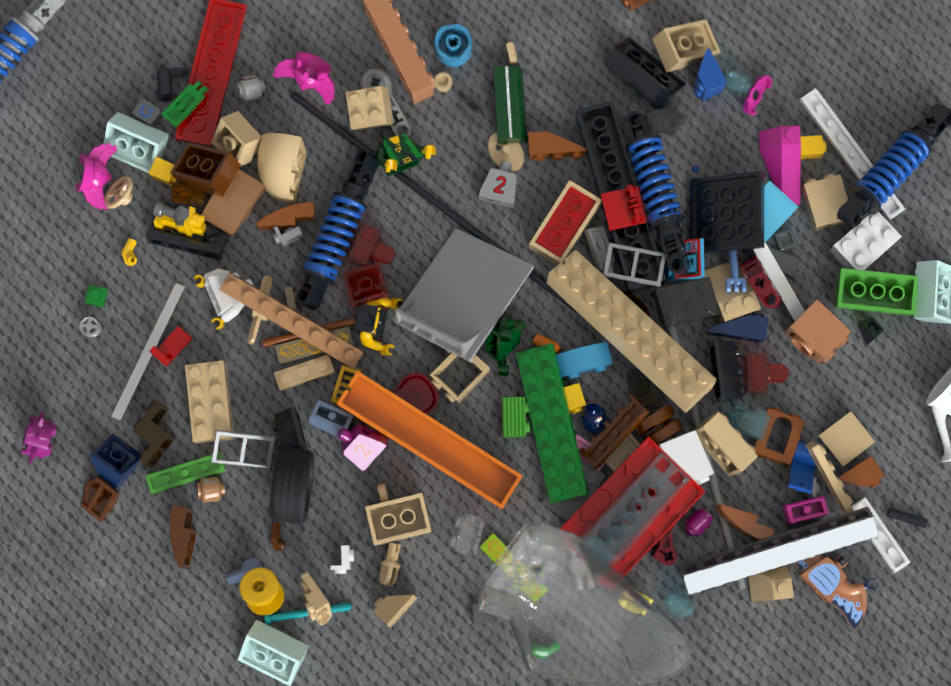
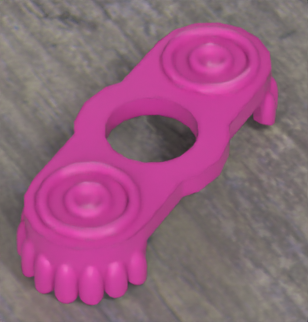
M764 75L757 78L743 103L744 113L752 116L757 113L754 110L761 101L764 91L771 88L772 78L770 76ZM755 90L758 92L756 100L753 99V92Z

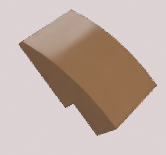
M238 170L224 196L213 194L201 215L205 217L207 222L233 237L253 211L254 205L263 195L265 185L243 171Z

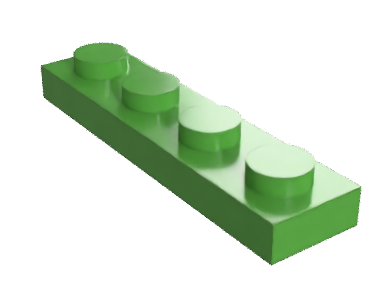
M221 452L217 453L216 459H223ZM212 455L145 476L150 493L155 494L200 480L203 477L225 472V465L211 463Z

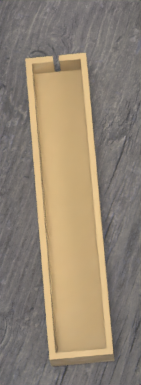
M577 250L565 258L563 264H558L549 272L547 284L685 413L713 388L716 378Z

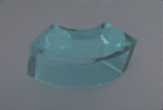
M735 405L734 408H729L727 414L729 424L733 429H737L742 436L761 441L764 439L771 416L767 415V411L762 409L752 411Z

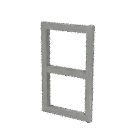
M608 243L609 247L603 273L605 277L660 287L666 258L664 253ZM612 247L635 251L630 277L608 272ZM639 252L661 256L657 282L635 278Z
M216 430L211 463L270 469L275 436ZM220 435L243 438L239 461L216 459ZM247 438L270 441L266 464L244 462Z

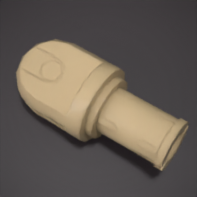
M389 543L386 560L381 561L379 580L384 586H392L397 580L400 565L397 562L401 547L399 544Z

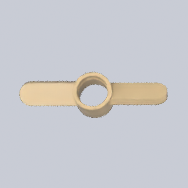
M264 276L260 290L269 294L272 278L271 276ZM254 310L252 313L253 321L247 340L249 344L255 342L260 321H269L268 318Z

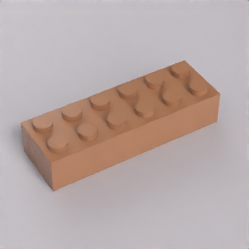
M362 0L364 10L412 103L415 105L433 96V89L435 88L434 79L430 72L427 73L426 64L422 56L418 57L417 46L413 40L410 41L409 31L406 25L401 23V16L397 8H393L392 0Z

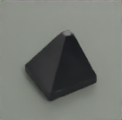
M872 316L860 326L867 345L884 331Z

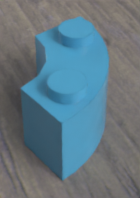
M607 342L588 345L557 354L561 376L568 377L569 380L579 378L581 373L595 370V373L603 372L607 366L613 364Z

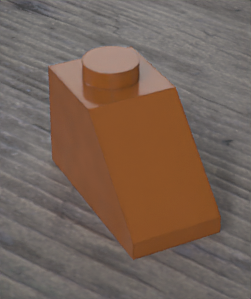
M870 456L840 475L839 478L842 483L860 487L871 486L873 488L882 482L880 479L885 475L873 457Z

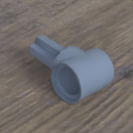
M258 556L243 562L240 569L227 574L226 580L228 584L233 585L240 582L242 577L254 568H263Z

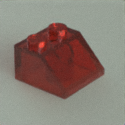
M380 262L343 272L351 307L388 297V286Z

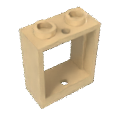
M451 353L430 375L433 379L431 383L438 390L442 388L446 392L445 396L452 403L456 401L459 404L490 372V368L476 354L471 364L480 373L459 395L439 378L446 368L458 357L457 355Z

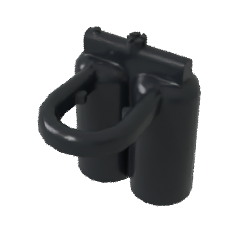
M164 63L160 65L156 76L159 101L172 100L171 77L186 76L189 74L188 69L165 68Z

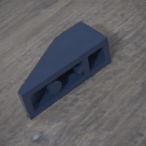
M752 313V315L707 329L706 334L763 343L766 340L769 318L764 317V314Z

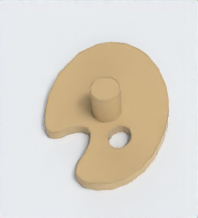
M497 132L490 137L488 150L495 164L500 167L501 161H507L512 163L510 172L518 171L524 163V152L519 143L498 144ZM496 145L501 146L500 151L496 150Z

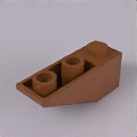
M550 132L528 133L529 159H533V161H544V158L562 160L563 157L570 156L571 159H580L586 154L585 147Z

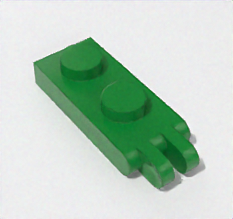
M197 81L194 85H188L161 115L177 128L204 100V93L208 88L203 86L198 90L202 86L200 81Z

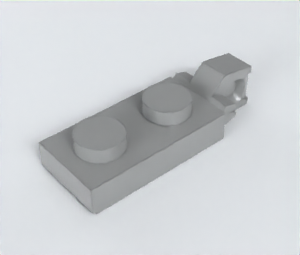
M604 226L586 229L584 233L598 271L600 270L603 274L609 241ZM611 252L609 273H614L615 258L613 252Z

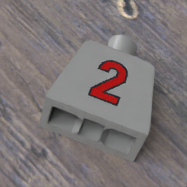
M501 161L499 170L490 169L479 192V200L514 208L517 175L510 173L512 163Z

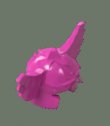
M308 52L296 53V58L284 59L274 68L275 73L272 75L276 79L280 77L295 78L301 90L312 88L317 90L323 97L325 104L331 105V100H334L335 84L328 75L332 72L330 64L319 56Z
M110 143L94 147L88 156L83 153L79 156V162L84 165V171L82 172V182L75 184V191L77 193L83 191L87 203L89 202L99 210L103 208L108 210L104 204L103 186L112 179V175L108 172L106 163L110 156L117 151V146H111Z

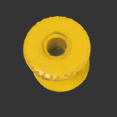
M254 568L242 577L239 586L240 594L252 612L258 615H270L281 607L284 601V590L271 570L267 568Z

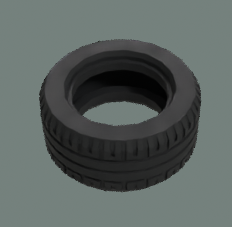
M283 447L278 450L274 464L269 502V516L273 521L302 524L306 521L314 475V453L310 450Z

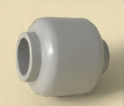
M250 75L239 79V82L236 83V90L239 98L242 97L244 101H251L262 97L265 85L258 76Z

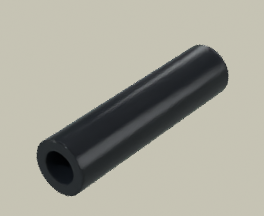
M891 507L887 513V517L922 528H926L928 523L926 518Z

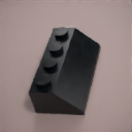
M630 36L616 45L603 63L611 73H615L624 84L629 85L635 90L637 95L646 99L653 108L659 111L664 109L686 85L672 71L666 72L664 65Z

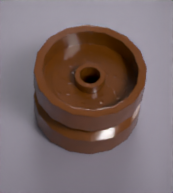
M669 404L640 422L635 430L639 436L652 433L648 437L659 445L674 437L678 431L684 428V425L680 419H674L667 423L668 419L675 413Z

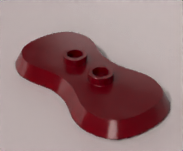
M419 372L404 376L391 391L426 415L434 411L439 401L435 385L431 383V380L426 375ZM357 418L359 425H362L366 428L381 433L373 427H371L370 425L363 422L362 420H360L359 418ZM385 436L386 441L390 440V438Z

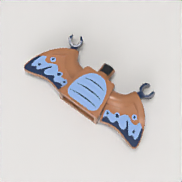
M822 554L796 561L794 564L801 573L799 576L825 603L829 602L843 613L852 629H857L866 612L867 594L865 589L874 590L878 587V585L870 587L868 584L870 580L875 578H869L864 584L862 582L852 584L845 580L847 576L842 569L848 564V561L842 555H839L834 561L829 557L823 558Z

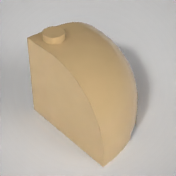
M281 133L263 134L255 152V155H258L259 179L265 185V190L271 197L279 202L294 205L307 155L302 137Z

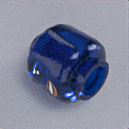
M594 403L585 406L581 412L584 429L592 433H600L605 429L606 426L603 423L607 420V415L602 406Z

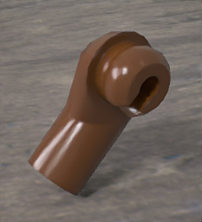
M272 522L269 538L273 549L284 551L286 542L279 538L282 524Z

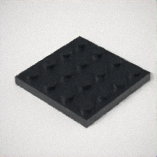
M763 171L690 179V239H704V253L764 248Z

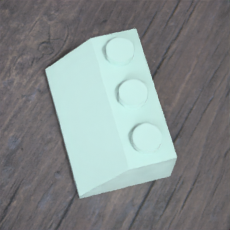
M118 112L107 122L103 145L108 143L111 146L116 145L117 151L111 157L149 173L155 158L162 157L169 134Z
M938 260L917 262L915 276H918L914 319L923 322L951 324V265Z
M256 620L246 635L238 660L291 686L309 646Z

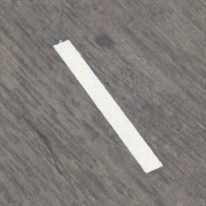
M764 243V248L753 250L781 295L792 318L796 321L805 310L767 244Z
M175 284L111 417L121 420L152 356L149 351L153 346H157L185 286Z

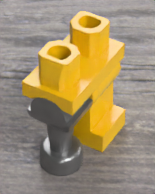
M157 201L153 215L156 216L154 220L156 229L163 230L164 226L177 229L179 233L186 234L187 237L192 238L194 233L203 236L206 229L205 217L197 214L195 208L189 207L188 210L184 206H179L177 209L166 207L164 202Z

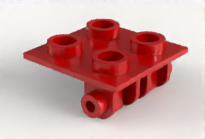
M627 185L625 189L601 194L609 231L647 223L638 186Z

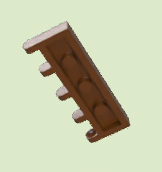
M630 393L628 395L632 401L624 409L620 406L616 409L620 414L611 424L607 420L603 423L607 427L598 438L592 435L591 439L594 443L587 451L584 448L579 450L594 468L599 469L649 413V410L633 394Z

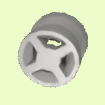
M93 317L83 318L79 325L81 332L91 338L98 336L102 329L100 322Z

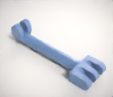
M729 251L731 278H726V292H731V285L734 287V292L739 291L738 285H741L742 292H746V278H739L737 251Z

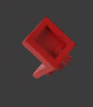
M178 326L158 348L153 346L149 352L168 367L189 344L192 337Z

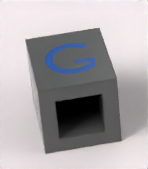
M144 98L140 102L137 101L132 109V114L136 119L153 128L157 126L163 117L161 115L163 113L162 110Z

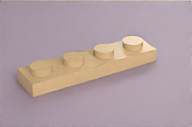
M813 441L807 443L805 446L839 509L844 513L854 511L851 506L853 502L850 496L844 493L842 489L844 487L842 481L833 472L835 471L834 466L824 456L826 451L823 446Z

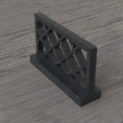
M163 198L159 200L173 209L184 206V208L189 210V207H193L199 215L205 209ZM154 216L150 230L148 229L146 234L148 243L222 260L223 249L228 237L226 232L222 235V230L214 226L216 231L208 235L204 232V237L197 240L193 239V237L188 238L186 234L176 235L173 231L174 228L170 227L163 231L155 230L154 220L156 216ZM219 234L222 239L220 245L213 244L209 238Z

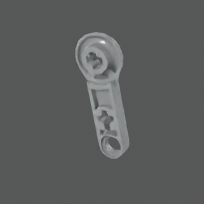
M380 68L367 70L360 79L361 89L372 88V81L375 79L380 81L379 86L388 87L391 110L394 113L398 112L397 119L399 121L395 126H389L395 136L399 135L397 133L399 127H406L408 129L406 136L409 138L411 128L392 95L390 76Z

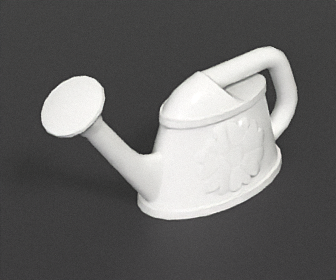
M951 367L934 386L926 400V404L932 408L944 446V455L940 460L941 462L951 461V443L945 424L946 415H951Z

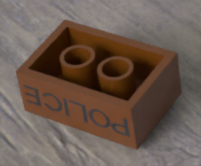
M188 142L170 174L183 186L223 197L241 164L229 152Z

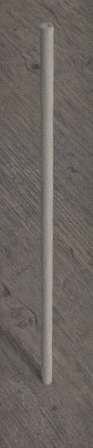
M670 308L663 309L669 335L680 345ZM695 404L690 409L694 427L696 428L701 424L697 405ZM705 451L714 472L713 475L709 476V482L715 504L724 505L711 456ZM719 515L728 550L733 549L735 544L730 526ZM744 578L736 581L739 590L746 588Z

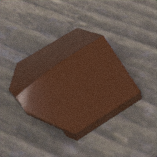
M100 476L91 478L84 487L81 507L102 522L116 505L119 491Z

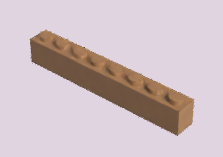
M231 272L228 273L219 289L353 369L364 352L362 349Z

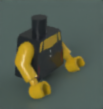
M373 296L366 302V305L360 304L355 331L360 336L361 343L365 347L375 351L380 350L382 356L393 355L388 351V348H394L393 344L381 345L388 312L387 307L389 306L391 309L396 310L398 308L397 302L403 300L398 298H391L389 300V298Z

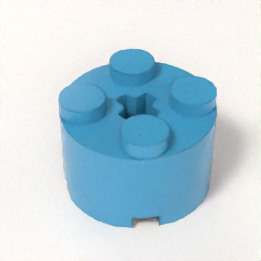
M459 24L445 25L436 33L435 53L440 62L447 66L459 67L469 60L472 54V38L464 26Z

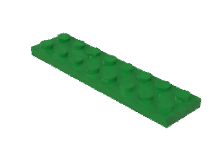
M553 343L516 353L550 503L553 504L588 495L589 492L555 346Z

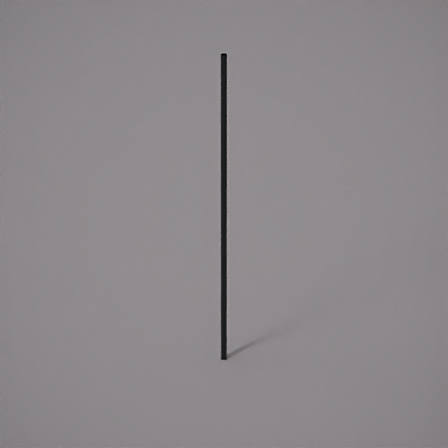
M296 92L292 93L291 99L359 150L365 148L377 156L376 152ZM402 172L394 174L396 178L473 236L507 252ZM531 271L528 276L530 279L581 316L547 284L546 280L534 271Z

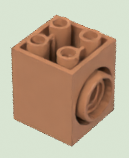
M816 300L784 333L799 351L819 364L822 361L826 363L835 355L836 351L834 349L838 350L850 339L848 335L851 331L821 302Z

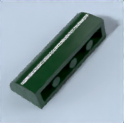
M493 66L498 144L528 143L523 70L516 66Z

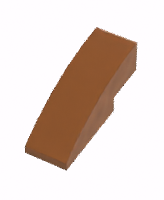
M305 202L276 210L258 221L257 227L259 230H272L275 226L278 229H288L290 227L296 228L297 221H316L314 202Z
M722 504L715 506V510L731 527L748 538L759 541L773 536L774 528L756 523L758 515Z

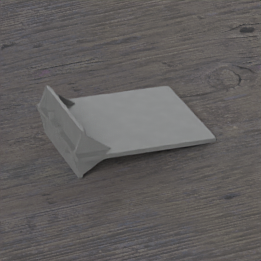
M455 228L403 305L395 310L396 315L393 321L412 333L447 350V353L451 352L472 363L473 357L533 270L534 265Z

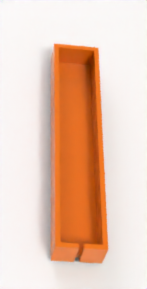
M359 371L356 372L348 385L351 391L349 392L345 389L337 402L338 406L500 509H503L523 475Z

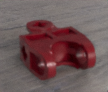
M754 254L753 258L745 263H739L742 272L762 304L767 308H778L782 303V297L766 273L758 256ZM760 281H764L763 286L759 285ZM770 295L776 297V302L773 305L768 303Z

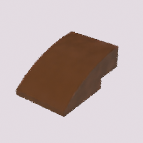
M172 505L170 539L173 554L179 568L189 569L197 535L196 530L190 529L194 510Z

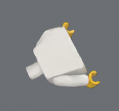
M215 269L205 273L204 276L195 275L194 277L195 280L201 279V282L196 284V286L199 288L206 287L217 315H221V318H214L211 322L220 321V326L216 329H222L224 322L227 323L236 317L244 307V304L219 290L228 273H230V271ZM251 279L245 280V281H247L248 283H250V284L253 285Z

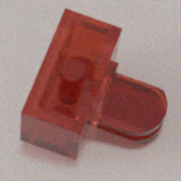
M363 223L348 259L349 262L367 269L371 259L383 264H390L395 257L394 249L379 242L382 236L381 230Z
M747 353L744 356L745 395L767 393L768 383H782L787 379L789 375L788 368L783 364H767L766 353Z

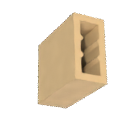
M829 174L821 180L816 181V178L805 181L801 191L813 231L845 223L837 218L839 208L848 200L841 175Z

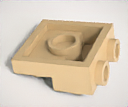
M306 572L301 576L302 584H300L306 599L304 604L307 609L306 612L312 621L316 620L318 624L324 625L332 617L329 602L310 574Z

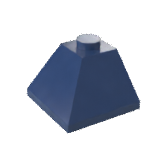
M112 434L90 453V458L98 476L117 490L139 464L141 453Z

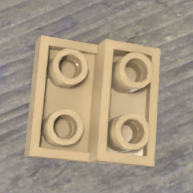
M852 411L819 435L842 466L875 443V440Z

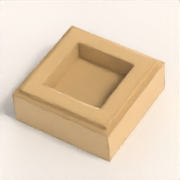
M506 43L509 66H514L517 64L514 43Z

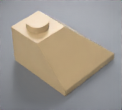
M787 564L773 570L758 573L757 575L748 576L751 602L794 598L791 575Z
M415 595L386 596L384 599L380 597L373 605L376 607L373 612L387 626L392 627L418 597Z

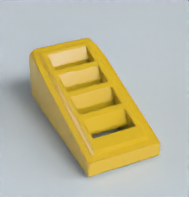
M346 364L342 365L331 402L337 403L340 399L337 397V394L344 393L343 390L339 389L340 386L351 391V388L348 387L349 384L342 382V379L349 381L353 379V377L345 375V371L356 374L357 371L361 373L362 369L356 367L353 369Z

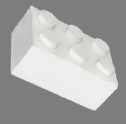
M878 212L876 214H869L857 227H854L839 240L830 251L846 269L865 270L902 236Z

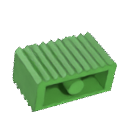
M502 397L503 438L526 437V433H530V422L526 421V413H529L527 402H525V397Z

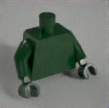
M508 315L500 317L486 338L485 352L497 360L498 375L500 376L509 375L510 367L506 365L507 355L520 344L521 331L526 328V324L522 319L515 320Z

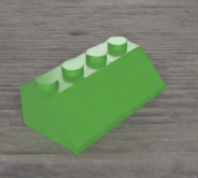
M840 268L835 287L833 308L905 316L915 315L918 276Z

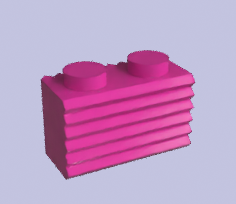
M824 496L782 506L788 525L826 516L829 513Z

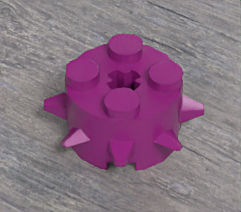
M41 411L39 417L29 416L28 421H31V425L25 428L22 445L26 446L25 449H21L20 453L29 455V463H32L34 457L44 459L45 456L50 455L53 444L49 442L50 438L55 436L57 425L53 424L52 420L44 419V411Z

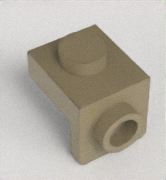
M292 286L284 288L287 305L298 312L296 304L298 303L296 301L297 291L294 292Z

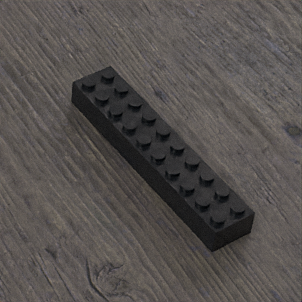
M613 101L576 110L575 119L583 146L586 148V156L599 198L602 199L601 194L625 189L627 185L638 186ZM642 201L647 223L609 231L612 243L658 252L652 230L649 229L648 217ZM601 202L602 210H603V213H604V216H605V220H606V223H607V218H606V214H605L603 202ZM614 248L621 274L630 277L635 251ZM639 252L635 278L657 282L661 263L660 257ZM663 270L661 285L665 284V282H666V276H665L664 270ZM623 280L627 294L656 287Z

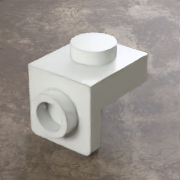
M341 546V565L330 566V570H334L335 574H346V570H351V562L354 561V550H351V546Z

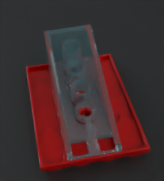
M647 437L564 523L559 531L614 584H617L706 491L651 438Z

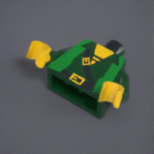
M388 129L381 133L383 142L377 150L376 163L384 168L386 175L389 177L418 166L423 156L426 159H430L431 154L436 155V147L434 145L421 146L409 139L405 134L394 137L391 130Z

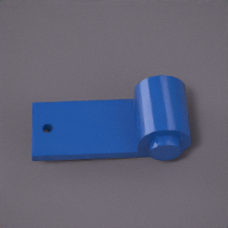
M799 440L791 462L788 487L796 489L798 492L802 491L811 494L816 464L805 446L807 442Z

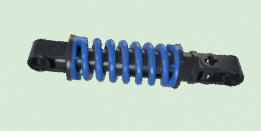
M935 104L931 111L912 130H904L899 139L888 148L880 160L876 161L874 166L863 175L861 180L849 189L850 198L839 208L837 213L838 220L857 227L868 213H878L881 209V204L887 202L888 197L893 195L894 190H897L900 184L906 181V177L912 174V170L917 169L919 163H922L930 156L932 152L931 146L935 144L936 139L940 137L944 130L951 125V109Z
M632 111L626 118L632 141L626 145V149L632 155L631 162L635 165V174L638 175L636 180L641 184L639 191L644 194L642 201L646 203L645 211L650 213L648 215L649 229L657 230V239L661 241L669 270L683 275L690 269L686 245L681 235L684 231L680 226V222L685 217L680 211H676L680 207L678 202H673L677 198V194L675 192L670 193V190L674 188V184L667 183V181L672 176L670 173H664L669 169V166L666 163L659 164L666 159V156L664 154L656 155V153L663 150L662 138L657 134L652 135L649 120L645 115L638 111ZM640 117V123L635 125L636 118ZM681 260L682 267L677 270L676 263Z
M365 148L357 152L347 179L342 185V191L334 192L330 204L332 206L328 208L329 215L324 218L326 225L320 227L322 234L316 236L318 243L312 246L314 252L308 255L310 261L306 260L304 267L301 269V273L305 275V278L297 292L296 301L311 310H316L320 306L327 286L335 285L336 276L334 275H338L339 272L332 268V265H342V261L337 259L336 255L346 256V252L342 250L343 246L350 247V242L346 241L347 237H354V233L350 231L351 228H358V224L354 220H360L362 218L361 214L367 209V205L363 200L368 194L369 186L379 165L376 163L377 156Z

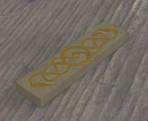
M349 326L331 331L354 345ZM303 339L275 345L280 365L326 353Z

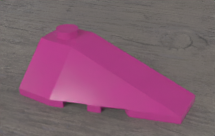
M780 126L760 131L758 133L759 151L773 184L796 205H800V126Z

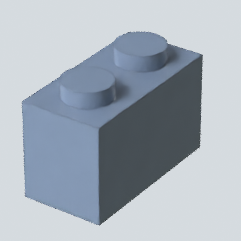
M318 400L311 413L309 424L337 436L341 428L349 429L354 415Z

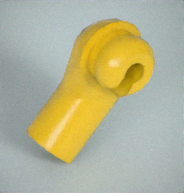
M128 238L121 252L123 260L128 266H133L137 263V258L133 252L137 242L131 238Z

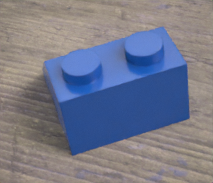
M707 49L704 54L693 88L695 96L697 98L700 97L702 102L722 93L727 82L710 49Z

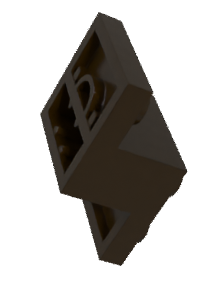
M158 400L148 405L146 408L147 413L143 418L140 417L133 426L135 427L133 432L150 444L149 448L146 447L141 452L139 462L149 468L154 467L175 440L173 435L158 425L169 410L168 407Z

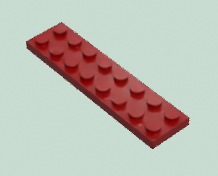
M209 0L188 85H194L197 81H200L202 86L198 90L203 86H206L208 90L204 93V100L177 127L175 140L213 147L211 141L218 127L247 5L226 0Z

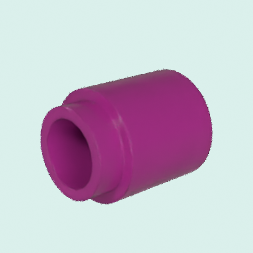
M703 508L700 511L697 510L684 523L686 526L684 530L691 537L694 535L699 537L711 525L713 517Z

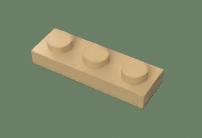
M327 354L274 372L279 390L283 391L334 374L335 371L330 356Z

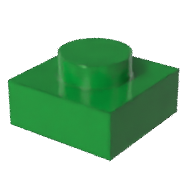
M88 285L85 304L104 308L109 289Z

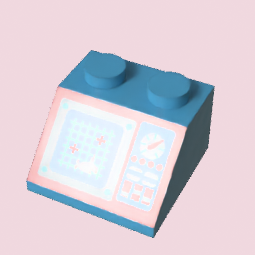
M704 239L684 240L690 262V269L686 274L680 275L670 271L666 260L665 276H667V282L690 283L705 277ZM681 260L676 263L677 270L682 267Z

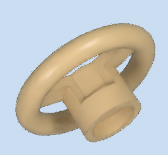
M121 177L110 186L104 198V204L107 208L113 209L121 204L125 206L132 200L133 181L130 177ZM111 196L115 197L113 203H110Z

